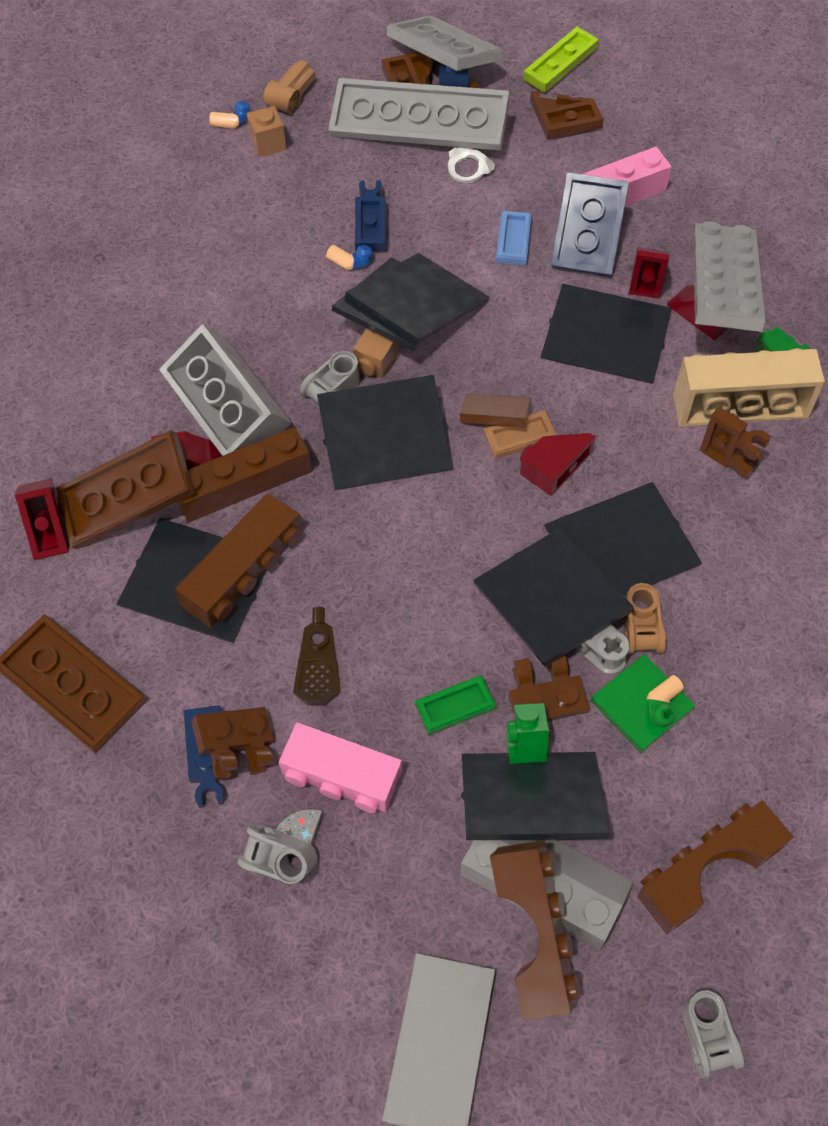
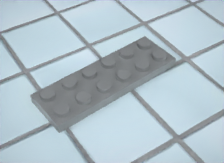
M338 78L328 131L331 137L501 151L510 102V91Z
M710 221L703 224L695 223L693 230L695 324L763 332L765 312L756 230L744 225H736L734 227L720 226V224Z

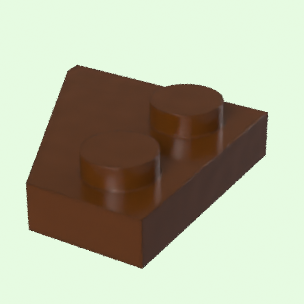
M420 52L381 59L382 70L387 82L429 85L434 59Z
M540 91L531 92L530 102L547 139L602 128L603 117L594 99L584 97L573 98L558 94L557 99L540 97Z

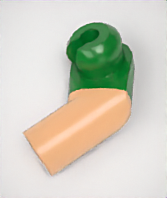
M675 675L670 676L647 695V715L650 721L657 726L671 723L674 713L670 710V700L684 690L682 682Z

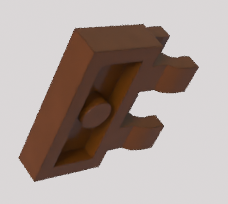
M718 407L710 417L699 451L726 468L729 466L735 468L740 476L747 479L753 467L745 462L749 461L758 466L764 456L753 443H757L765 448L772 436L761 430L746 431L747 423L743 422L737 415Z
M565 654L548 664L552 681L537 685L533 683L529 658L514 661L515 668L512 671L518 689L509 690L508 694L513 713L514 705L544 703L547 722L589 712L590 708L580 675L569 677Z
M265 707L197 714L191 722L199 755H211L215 780L230 778L231 770L238 768L237 759L233 751L246 750L250 775L266 772L265 765H271L274 762L268 747L272 744L274 738Z

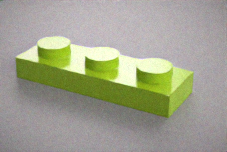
M577 26L526 68L523 73V80L546 93L598 48L599 39Z

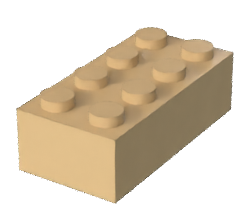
M796 348L788 351L770 352L763 350L755 353L737 354L730 352L723 355L704 356L698 354L683 357L673 392L679 426L708 425L711 415L718 407L737 415L743 422L809 418L825 380L817 349L803 350Z

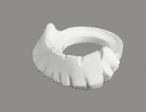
M455 147L449 151L448 170L451 177L458 182H476L484 174H490L495 168L493 161L479 150ZM467 158L479 161L478 171L470 177H461L455 172L457 164Z

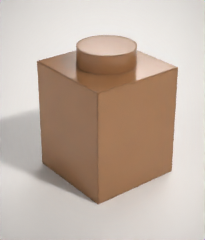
M275 106L247 113L250 138L258 157L286 150L284 126Z
M367 328L353 348V354L358 361L359 371L367 376L376 375L383 378L400 351L399 344Z

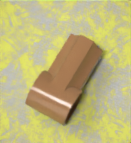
M303 60L294 63L279 81L273 79L267 84L263 95L264 103L270 107L275 106L277 110L292 115L291 111L293 108L300 105L301 95L315 80V71L309 66V63Z

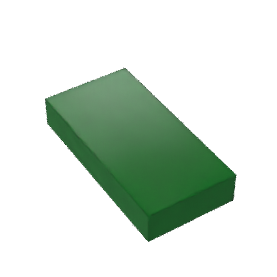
M482 675L414 701L428 736L496 710V704Z

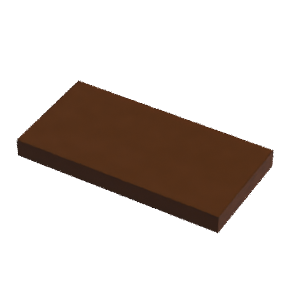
M172 430L56 487L70 546L74 549L85 547L195 493L178 435Z
M45 614L0 656V673L95 754L147 702L143 694Z

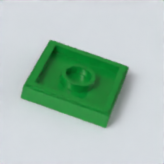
M645 654L595 693L590 700L641 754L693 711L696 706L681 691L670 700V710L674 713L671 723L657 726L650 721L647 715V695L668 679V677Z

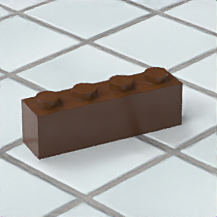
M296 427L290 428L189 469L188 472L195 493L177 502L187 523H190L311 473L309 451Z
M267 493L175 588L180 606L210 628H213L219 620L226 619L238 599L242 595H248L253 590L260 575L265 570L270 571L274 568L288 546H294L298 542L302 534L300 514Z

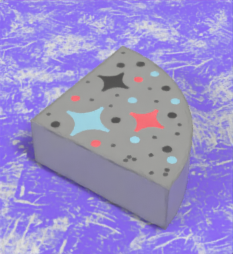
M310 809L295 812L285 818L276 830L312 845L323 815L322 811Z

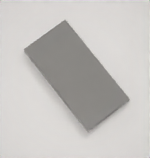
M431 15L387 26L388 37L456 71L502 59V49Z
M416 953L382 1123L393 1126H468L495 973L494 969Z

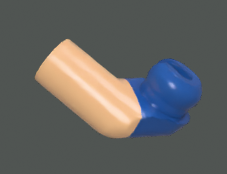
M238 101L235 104V111L232 113L211 112L210 126L230 129L240 126L248 121L247 113L250 112V104L246 101Z
M332 245L327 251L326 258L346 270L359 269L371 264L373 251L370 247L362 245L357 247L356 253L349 254L336 245Z

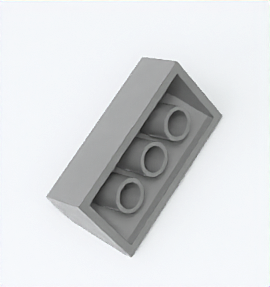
M204 324L159 369L222 456L283 432L292 423L226 337Z
M555 839L474 840L461 862L460 875L497 895L490 855L498 847L545 840L547 852H553L556 862V876L552 877L555 892H561L564 901L565 915L560 917L563 931L596 950H601L634 881ZM507 900V901L511 902L512 904H514V905H516V906L522 908L520 905L516 904L515 902L510 901V900Z

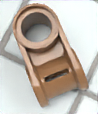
M635 584L630 588L626 599L634 606V611L623 617L624 635L629 642L627 655L641 650H656L657 653H664L666 636L661 617L658 591L649 584ZM642 601L648 608L640 609L633 602Z

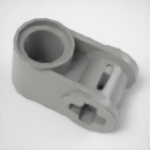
M340 351L333 354L321 367L304 379L300 387V394L305 398L310 397L318 404L317 394L356 388L360 382L356 356L348 351Z
M610 625L594 635L592 639L577 646L575 652L584 656L604 674L615 675L623 671L626 666L629 642L625 635Z
M252 823L247 828L249 838L244 854L239 855L237 861L240 867L248 871L264 874L287 884L298 883L315 868L317 854L313 846L306 841L283 834L272 827ZM289 854H295L300 858L302 870H297L290 865Z
M709 990L694 994L684 1003L682 1017L699 1076L705 1079L710 1076V1072L733 1067L735 1070L743 1069L744 1060L741 1047L733 1032L722 998ZM696 1002L706 1003L712 1011L710 1023L702 1022L697 1018L694 1009ZM723 1052V1055L715 1057L710 1056V1054Z

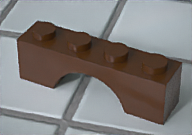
M763 800L753 807L748 803L744 804L730 816L733 822L723 829L719 824L715 825L700 838L704 842L694 850L689 846L683 848L672 857L671 861L674 865L664 872L660 868H656L640 881L643 887L637 897L666 935L694 916L704 903L700 892V875L705 866L720 859H736L757 869L784 849L794 838Z
M545 840L498 847L490 855L497 896L520 905L534 921L539 938L536 957L522 966L514 978L522 1020L571 1015L577 999L581 998V987L578 975L571 973L569 958L573 956V948L569 933H563L560 917H564L565 909L561 892H555L552 878L556 876L554 854L552 851L547 852Z

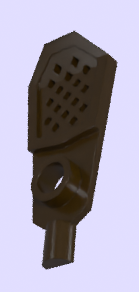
M314 607L312 609V623L304 627L293 694L306 705H326L340 694L333 627L325 623V608ZM316 634H321L325 639L322 643L315 644L311 641V638Z

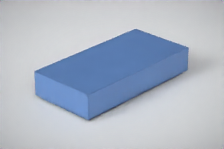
M502 211L496 263L526 265L532 213Z

